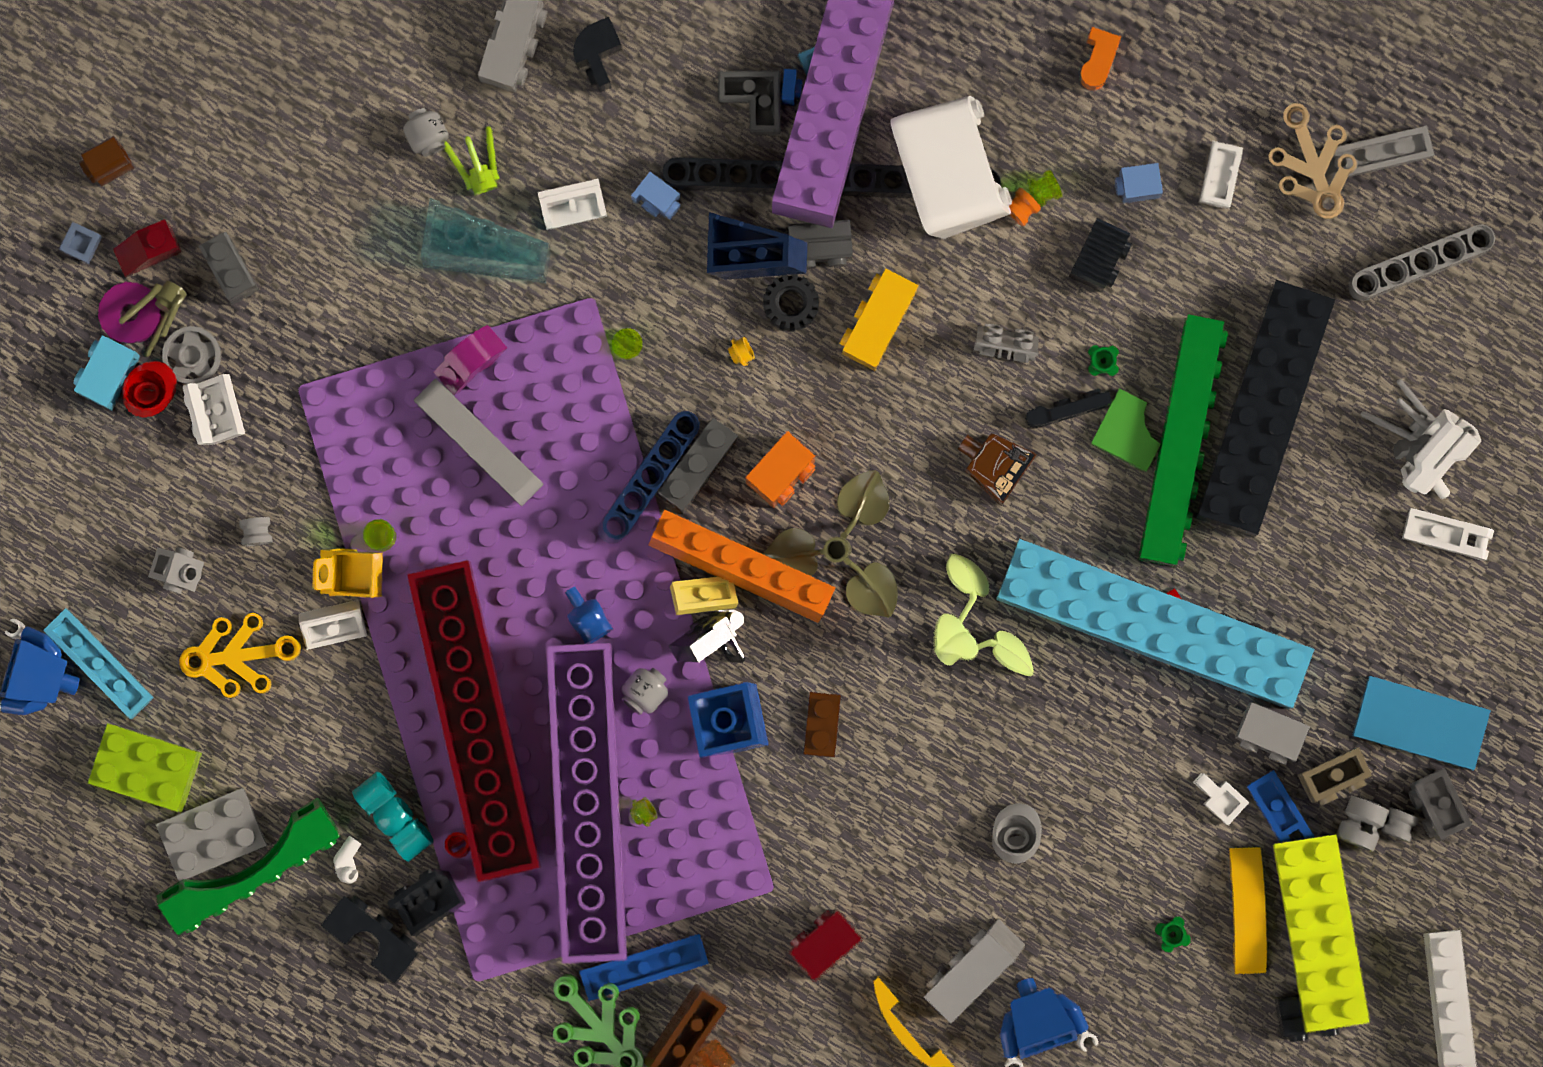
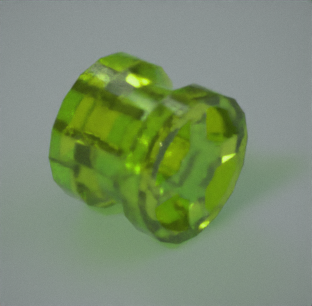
M1050 169L1045 171L1040 178L1032 177L1027 180L1030 192L1040 207L1045 206L1047 201L1051 199L1058 200L1063 197L1060 186Z
M375 519L365 526L363 538L372 550L385 552L394 546L396 532L394 527L387 521Z

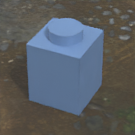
M1158 163L1121 168L1119 177H1115V188L1117 196L1122 195L1123 203L1161 198L1163 191Z

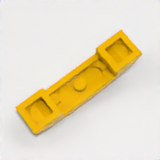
M1261 847L1229 848L1234 927V974L1266 973V905Z
M879 977L874 979V991L880 1010L892 1032L908 1051L929 1067H955L940 1049L931 1056L924 1051L890 1011L899 1002L898 999Z

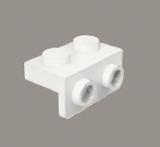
M222 374L197 384L189 383L183 385L184 402L190 413L193 435L199 445H215L245 434L229 374Z

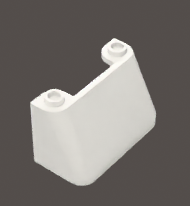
M972 96L905 113L891 119L892 132L921 223L927 234L941 239H946L1011 214L1009 205L1012 204L1011 196L1006 187L1001 188L994 181L977 125L981 124L980 118L984 117V112L980 102Z

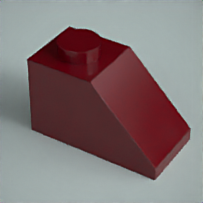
M165 219L136 231L113 248L125 277L182 253L174 232Z

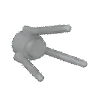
M1398 379L1397 384L1421 413L1419 415L1401 398L1397 399V404L1414 419L1409 426V429L1413 432L1410 433L1365 411L1361 412V416L1409 441H1414L1425 432L1436 418L1427 411L1403 380Z

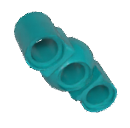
M375 772L352 791L355 800L367 814L371 815L373 813V820L381 832L386 836L392 837L389 840L390 843L393 844L398 854L407 862H410L434 842L432 835L419 822V819L415 818L413 820V813L408 805L401 798L393 797L397 792L380 772Z

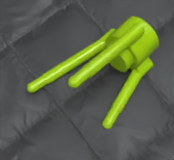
M490 126L486 127L489 170L486 164L480 165L475 147L469 136L465 137V142L474 166L473 169L469 170L471 176L468 175L447 141L445 142L446 147L444 150L462 176L467 190L472 189L474 195L496 189V181L500 179L496 169L494 142Z

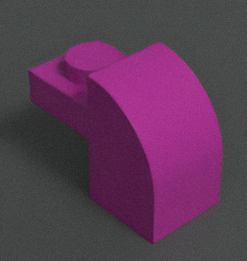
M486 325L456 345L444 357L445 360L434 371V374L452 395H455L476 374L490 367L507 347L489 325Z

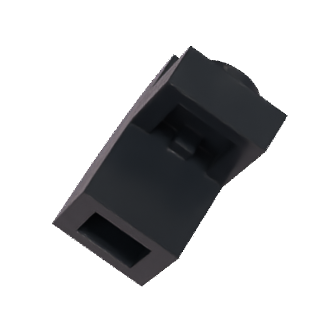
M610 17L585 27L577 36L573 48L576 68L579 69L589 65L590 68L585 69V73L591 87L597 85L600 93L612 88L601 59L622 51L621 42Z

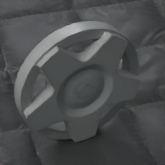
M195 326L183 327L173 332L166 340L162 351V361L169 367L168 356L176 360L173 372L176 375L177 381L183 384H197L210 379L218 370L221 362V350L215 337L205 329ZM199 333L208 337L211 342H201ZM184 334L182 343H172L178 336ZM215 356L214 364L210 368L208 360ZM190 373H195L198 377H200L196 379H185Z

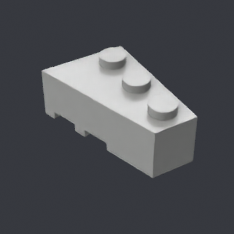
M503 0L501 9L496 12L495 20L497 21L492 36L488 39L478 73L480 82L514 93L517 85L523 86L528 69L524 68L527 56L533 57L538 42L537 39H534L537 27L543 28L547 16V11L543 10V0Z
M997 919L986 932L981 929L969 941L972 946L965 953L960 950L947 963L951 968L944 975L939 971L926 984L930 989L924 998L950 1023L1015 961L1025 946L1000 919Z

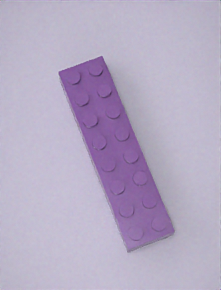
M894 0L827 1L773 196V214L833 228Z

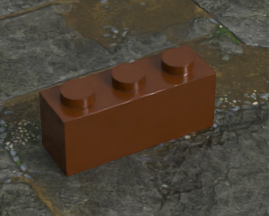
M695 983L645 1057L644 1064L646 1067H688L727 1009L725 1003Z

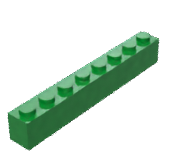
M1190 314L1185 317L1138 556L1140 561L1170 567L1177 566L1178 561H1184L1187 543L1182 542L1184 530L1189 531L1193 513L1188 512L1190 500L1195 501L1199 482L1194 481L1196 469L1201 470L1205 452L1200 451L1201 440H1207L1210 421L1205 420L1207 410H1213L1216 391L1211 389L1213 379H1219L1222 361L1217 360L1219 348L1225 349L1228 331L1223 330L1225 321Z

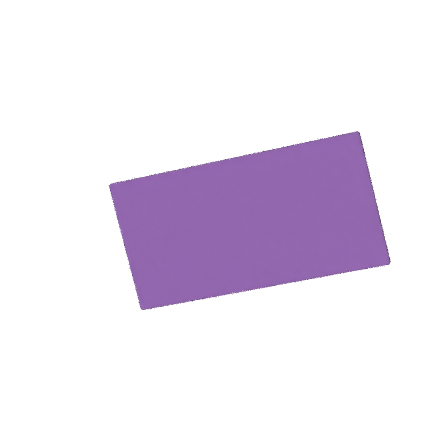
M592 298L491 327L506 345L507 349L490 367L476 374L459 393L454 395L544 484L523 506H520L413 401L435 378L446 388L434 374V371L445 360L444 357L471 334L303 384L298 390L345 549L383 553L382 596L373 598L360 597L427 825L434 840L433 845L441 870L449 871L466 904L454 911V915L475 981L490 979L562 956L547 646L584 644L580 635L567 618L569 612L574 607L565 592L576 586L584 601L590 599L598 601L607 620L613 627L610 633L592 644L610 643L612 651L626 936L771 892L774 888L734 754L699 757L687 696L714 689L705 659L700 662H677L669 648L671 643L691 630L689 626L693 624L691 614L676 615L670 585L672 582L681 580L674 557L648 546L661 518L655 495L632 529L620 542L615 544L604 542L598 533V526L643 461V456L595 300ZM647 470L642 471L643 481L651 484ZM632 495L625 496V505L631 510L638 509V500ZM613 520L607 522V529L611 534H621V526L618 522ZM469 560L472 565L542 867L484 882H477L471 851L463 858H453L445 850L444 843L448 835L453 832H462L466 836L467 834L407 574ZM638 668L648 671L655 668L667 679L664 685L668 690V695L651 714L643 712L639 715L622 701L624 696L622 686ZM464 842L459 847L452 849V851L456 852L457 850L461 849L466 845V842Z

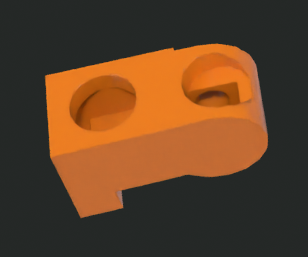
M1095 27L1091 28L1086 43L1093 45L1094 48L1090 60L1083 65L1079 76L1080 83L1084 88L1094 91L1104 85L1121 36Z

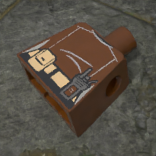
M992 433L984 444H981L967 434L957 449L972 459L965 472L1001 506L1037 455Z

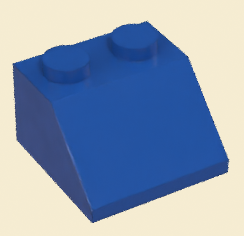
M746 682L687 696L699 757L742 752L769 745L757 684Z

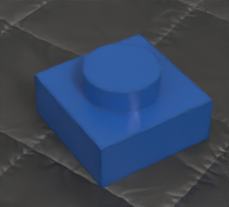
M784 69L782 105L794 106V99L801 98L802 79H796L797 70Z

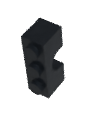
M355 894L352 898L343 896L320 926L344 945H348L360 932L372 933L379 942V952L370 965L393 983H398L421 954L415 949L419 944L405 933L401 937L391 930L394 925L381 914H378L375 918L367 912L366 909L369 905Z

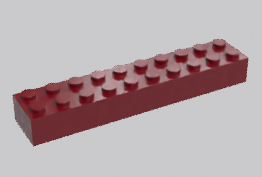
M465 560L407 574L477 882L489 881L542 868L471 562Z

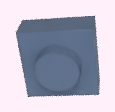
M72 222L59 250L89 264L102 236Z

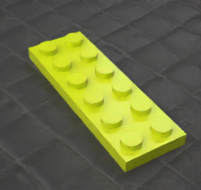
M1337 834L1274 844L1273 849L1305 1032L1370 1023Z

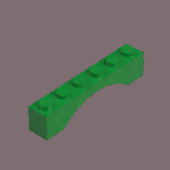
M317 797L291 813L286 828L277 843L253 865L233 875L218 879L199 881L182 879L156 895L157 905L177 936L183 932L190 933L196 930L202 924L201 921L209 916L216 917L225 912L229 907L228 905L237 899L244 900L250 897L256 891L255 888L265 882L267 884L275 882L282 876L283 871L292 866L299 867L309 860L311 854L318 850L325 851L331 848L336 843V839L340 837L338 828Z

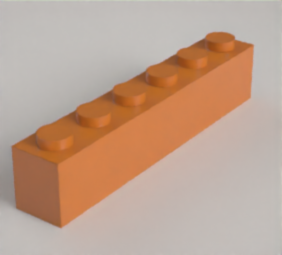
M665 509L648 544L652 548L716 577L727 580L744 590L817 623L823 617L836 588Z

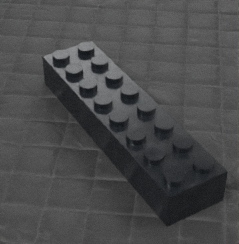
M1275 280L1272 284L1195 516L1196 519L1253 538L1259 534L1336 299L1279 280Z

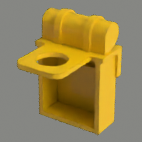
M344 548L321 549L320 558L315 559L313 562L314 590H320V594H329V596L381 597L383 553L357 551V549Z

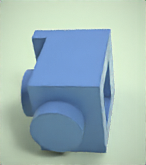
M652 172L647 174L631 195L633 202L638 204L642 200L644 203L641 206L655 217L661 214L663 217L671 219L681 206L678 203L680 193Z

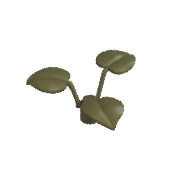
M872 470L852 478L839 493L837 500L838 511L843 516L853 517L840 537L829 539L825 543L824 549L815 550V539L809 532L800 528H791L780 533L763 555L809 576H812L818 570V562L815 556L825 555L831 562L844 561L846 565L858 574L852 577L846 586V597L850 605L861 613L889 618L893 615L898 600V588L893 573L885 565L878 562L869 564L863 571L850 560L851 545L846 540L858 520L864 525H874L882 521L888 513L890 507L889 494L880 473Z

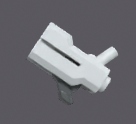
M1444 409L1417 440L1407 441V439L1398 440L1394 445L1393 454L1395 459L1398 460L1406 457L1407 463L1401 468L1402 483L1413 493L1419 491L1422 494H1427L1433 488L1440 499L1448 497L1450 491L1441 478L1456 461L1466 460L1481 443V438L1478 430L1472 424L1462 418L1459 420V416Z

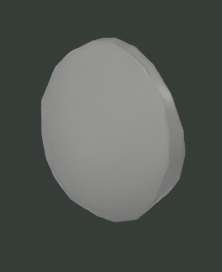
M1016 803L1008 805L997 815L992 830V846L1002 860L1018 864L1027 861L1036 853L1041 842L1042 825L1034 808L1027 804ZM1012 834H1020L1019 836L1010 837Z

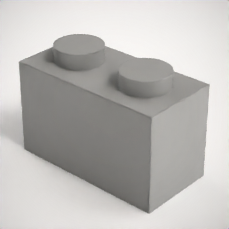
M1251 702L1246 708L1235 739L1241 741L1240 747L1257 753L1258 749H1262L1270 753L1269 759L1286 765L1287 761L1295 762L1297 760L1310 726Z

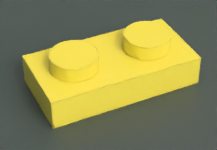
M718 576L675 581L670 585L676 615L733 609L738 605L734 584Z

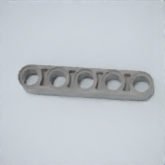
M1476 225L1360 270L1349 281V293L1358 301H1366L1480 257L1494 245L1495 233L1487 225ZM1481 234L1486 241L1485 247H1476L1472 242V235ZM1444 245L1455 247L1457 250L1456 259H1449L1444 255ZM1416 256H1423L1427 259L1429 264L1427 270H1420L1415 266L1414 259ZM1386 268H1396L1400 273L1399 281L1389 280L1386 277ZM1357 279H1367L1371 284V291L1367 293L1361 292L1357 288Z
M436 378L413 400L520 506H523L544 485Z

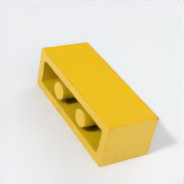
M886 268L882 275L876 273L868 290L873 292L869 301L865 302L862 300L854 315L855 318L859 319L853 330L847 328L840 341V345L844 346L842 354L875 371L919 285Z

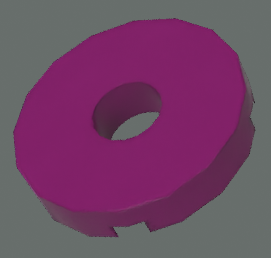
M124 282L113 286L104 294L99 303L98 318L102 329L110 338L122 344H134L146 341L154 334L161 319V309L155 305L156 297L138 311L136 319L130 322L126 321L124 324L119 323L123 308L127 305H136L151 291L149 288L139 283Z

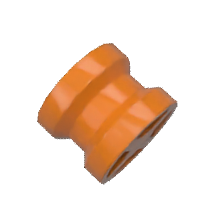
M1019 187L1015 191L1012 204L1009 205L1011 211L1009 216L1024 227L1028 223V218L1032 214H1037L1041 207L1028 192Z

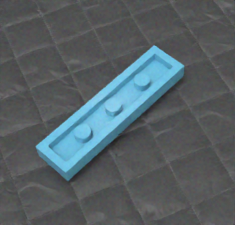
M67 608L44 629V632L129 719H133L154 698Z

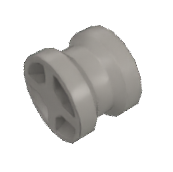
M270 517L249 518L239 521V527L243 530L244 537L241 539L242 546L273 543L272 536L268 532V527L271 524Z
M1389 808V819L1387 824H1384L1381 828V832L1410 843L1412 839L1410 832L1412 827L1417 825L1419 819L1400 810Z

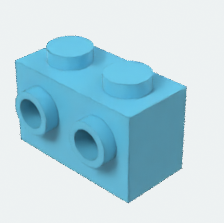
M102 335L99 341L95 340L88 352L90 360L85 369L80 368L73 384L76 385L74 389L76 393L112 411L122 392L124 381L129 373L133 371L140 355Z

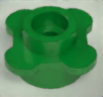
M1097 345L1091 346L1088 350V355L1091 357V365L1088 367V372L1092 376H1097L1099 373L1115 376L1119 371V367L1116 365L1119 354L1117 347L1113 345L1101 348ZM1101 358H1105L1106 363H1101Z
M1174 917L1171 922L1166 924L1158 923L1155 927V933L1161 938V948L1164 952L1170 953L1174 948L1181 945L1186 947L1191 942V937L1186 934L1184 928L1185 921L1181 917ZM1171 932L1176 933L1174 938L1170 937Z

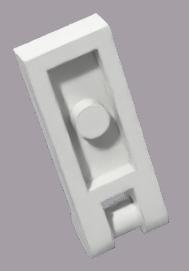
M1410 508L1402 539L1487 561L1489 551L1486 549L1488 541L1493 538L1494 530ZM1469 534L1476 537L1474 547L1466 545Z

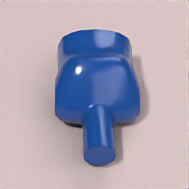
M576 586L565 592L574 607L569 612L567 618L580 635L584 644H592L613 630L596 599L584 601Z

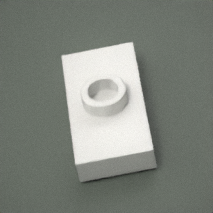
M1216 141L1212 142L1199 203L1226 209L1230 208L1243 147Z

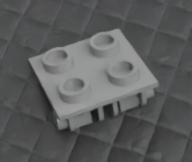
M985 324L984 327H977L974 351H979V355L995 357L996 349H999L997 358H1001L1002 350H1007V360H1010L1011 352L1013 351V361L1028 363L1029 361H1035L1036 356H1038L1039 337L1033 336L1034 333L1029 330L1016 329L1015 332L1004 331L1002 326L996 324Z

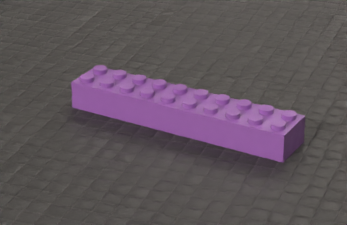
M611 644L547 646L562 963L627 960Z

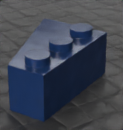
M709 212L707 273L724 280L807 273L808 243L787 234Z

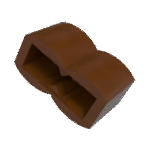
M115 136L81 153L83 160L79 162L86 177L93 184L99 182L101 186L135 169L123 146Z

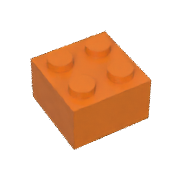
M787 431L745 477L746 484L771 507L774 508L778 503L783 507L795 493L793 486L799 480L802 483L806 482L816 470L814 469L816 467L814 465L816 456Z

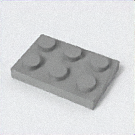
M244 788L155 824L178 881L182 879L188 880L267 846Z

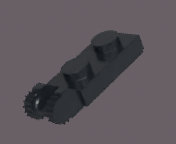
M1095 389L1083 393L1084 399L1072 402L1071 398L1056 401L1053 403L1054 408L1052 409L1038 406L1026 413L1025 423L1030 428L1037 429V427L1041 428L1104 409L1111 405V396L1109 391L1101 393L1100 389Z

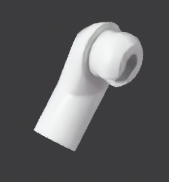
M348 836L333 859L337 877L341 882L347 884L354 883L358 878L353 856L362 845L351 836Z

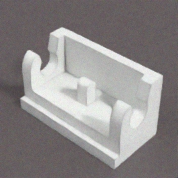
M599 179L538 192L547 230L607 217Z

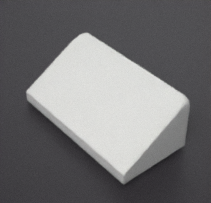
M359 600L299 613V625L306 650L367 636Z

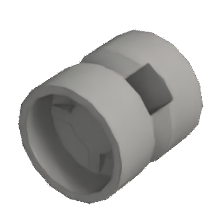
M1351 796L1345 810L1348 818L1341 821L1336 833L1337 838L1356 847L1374 852L1380 836L1377 833V828L1384 826L1389 810L1367 800ZM1360 823H1363V824H1364L1363 828H1362L1361 830H1359L1360 827H1361V826H1360Z

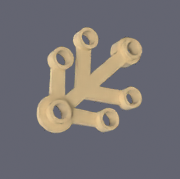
M1291 104L1285 109L1283 118L1290 128L1295 129L1306 162L1288 155L1280 147L1270 151L1269 161L1276 167L1284 166L1313 179L1317 191L1299 185L1297 180L1291 176L1282 178L1279 188L1284 195H1295L1313 203L1314 211L1321 218L1333 219L1344 208V199L1340 193L1349 174L1356 170L1357 160L1351 154L1342 155L1338 159L1339 169L1329 186L1325 173L1338 146L1346 140L1347 133L1340 125L1330 127L1327 132L1328 139L1318 158L1307 128L1309 112L1301 104ZM1295 112H1301L1303 115L1302 120L1298 123L1292 121V115ZM1337 129L1341 130L1343 133L1342 138L1333 140L1331 138L1332 132ZM1276 152L1284 154L1282 162L1276 163L1273 161V155ZM1346 158L1353 160V166L1350 169L1342 167V162ZM1290 180L1294 182L1295 186L1292 191L1288 192L1284 190L1283 185L1286 181ZM1327 198L1334 200V206L1331 209L1323 207V202Z

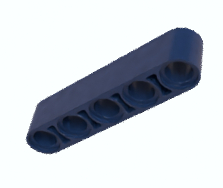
M689 411L679 412L663 430L598 526V533L604 542L609 544L618 543L632 529L698 433L700 422L694 413ZM683 420L687 422L690 426V433H680L676 427L677 421ZM662 445L670 447L673 451V458H663L659 453V447ZM649 470L653 472L656 477L655 484L645 483L642 479V471ZM625 496H634L639 502L638 509H629L624 503ZM610 520L618 522L621 526V534H611L607 529V522Z

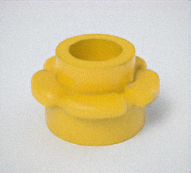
M745 337L738 340L733 338L731 340L732 346L728 348V351L735 364L741 363L743 366H747L749 361L755 359L753 350Z

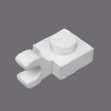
M1200 773L1193 781L1201 791L1209 796L1204 805L1227 826L1249 803L1227 781H1224L1218 787L1204 773Z

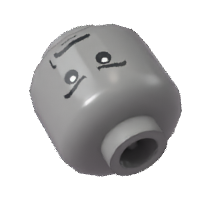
M421 108L408 115L410 120L405 123L403 132L415 153H422L424 157L440 152L446 147L445 142L449 134L437 112H426L425 108Z
M638 668L622 686V693L624 695L622 701L639 715L643 712L651 714L668 695V690L664 685L667 679L655 668H652L650 671Z

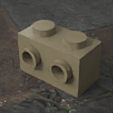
M1357 747L1308 769L1297 776L1310 803L1319 801L1322 806L1338 798L1336 793L1345 788L1350 793L1365 786V779L1373 775L1360 748Z

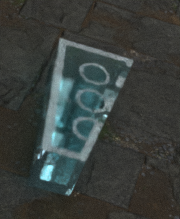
M429 199L420 256L424 268L546 283L550 259L549 243L513 229L503 228L490 220L477 218L456 207L451 208L443 205L435 199Z

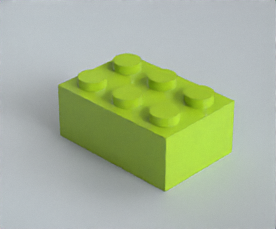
M107 723L88 784L176 812H183L202 753Z

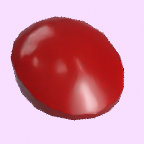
M158 361L145 362L137 366L129 373L123 384L122 399L127 410L133 415L143 418L154 416L163 411L172 401L176 392L177 379L175 373L168 365Z

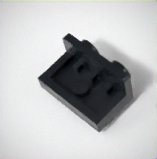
M435 868L429 869L420 874L418 877L419 881L413 885H406L395 891V897L387 902L389 908L398 910L411 936H418L466 904L449 871L437 870Z

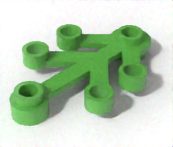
M564 974L558 978L553 986L555 996L561 1001H568L591 1028L572 1026L567 1022H562L553 1030L554 1039L559 1043H566L570 1039L603 1042L612 1051H593L588 1046H582L574 1054L575 1063L580 1067H587L591 1063L613 1065L614 1067H643V1053L635 1046L636 1023L640 1019V1014L636 1008L627 1007L619 1014V1022L624 1026L623 1042L614 1034L615 1003L619 996L618 987L613 983H606L599 989L598 997L602 1002L601 1019L579 994L581 984L576 976ZM562 984L570 988L569 994H564L561 991ZM604 989H610L613 992V998H607L604 995ZM625 1013H631L634 1016V1022H628L625 1019ZM559 1028H565L568 1031V1037L560 1036ZM580 1052H586L589 1060L582 1061L579 1056ZM623 1056L630 1057L632 1065H625Z

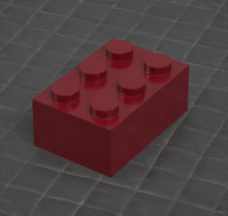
M827 909L813 921L817 925L814 930L809 934L803 930L790 941L793 948L789 950V953L814 982L863 940L838 910L831 913Z

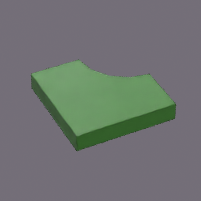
M1119 388L1091 445L1147 472L1161 445L1151 437L1145 426L1144 412L1147 402Z

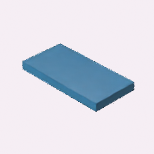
M1368 676L1352 736L1474 771L1491 710Z

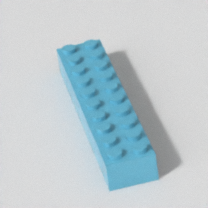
M1019 539L996 598L1000 602L1288 710L1294 707L1314 649L1022 539Z

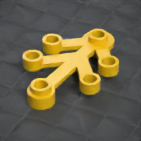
M249 613L245 616L242 627L223 652L210 653L219 639L229 635L232 631V623L228 619L220 617L213 622V629L199 647H189L183 651L179 659V665L185 675L192 678L204 676L220 688L221 693L225 697L235 698L240 693L239 683L233 679L227 680L211 667L225 664L249 682L255 692L264 694V692L267 693L270 690L271 680L265 675H259L243 662L279 657L284 661H292L299 656L301 646L294 637L282 636L272 645L241 649L253 632L259 631L263 626V619L260 615ZM249 618H258L259 624L256 628L248 626ZM221 621H225L228 625V629L223 633L217 630V624ZM286 643H291L294 646V651L289 655L283 652V646ZM194 656H198L201 659V664L198 668H192L190 665V660ZM260 678H264L267 681V686L263 690H258L256 687V682ZM228 683H234L236 686V691L231 695L225 692V686Z

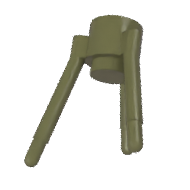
M166 281L163 286L156 283L144 298L119 319V323L124 324L154 297L157 298L155 305L165 313L144 352L145 357L150 356L160 336L165 337L178 308L187 295L180 286L173 282Z

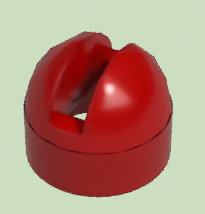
M453 832L447 836L444 846L450 856L453 858H463L470 852L468 838L464 833ZM464 842H466V845L461 849L457 850L456 852L452 851V849H455L456 847H459Z

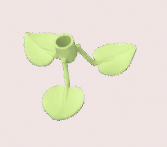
M950 554L946 563L948 577L956 588L969 594L970 599L959 618L951 614H943L938 618L934 642L935 653L939 660L951 666L960 658L966 660L973 659L977 656L978 650L990 646L993 647L994 657L1003 666L1022 675L1032 676L1034 670L1030 655L1024 644L1016 636L1006 631H998L994 636L995 640L989 639L977 644L974 637L968 633V629H964L962 623L975 603L977 595L986 597L989 594V583L984 572L974 562L961 555Z

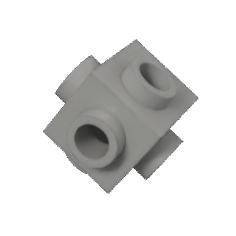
M176 547L175 552L157 548L148 577L164 582L163 589L181 594L182 589L195 592L197 584L201 579L204 562L194 559V552Z

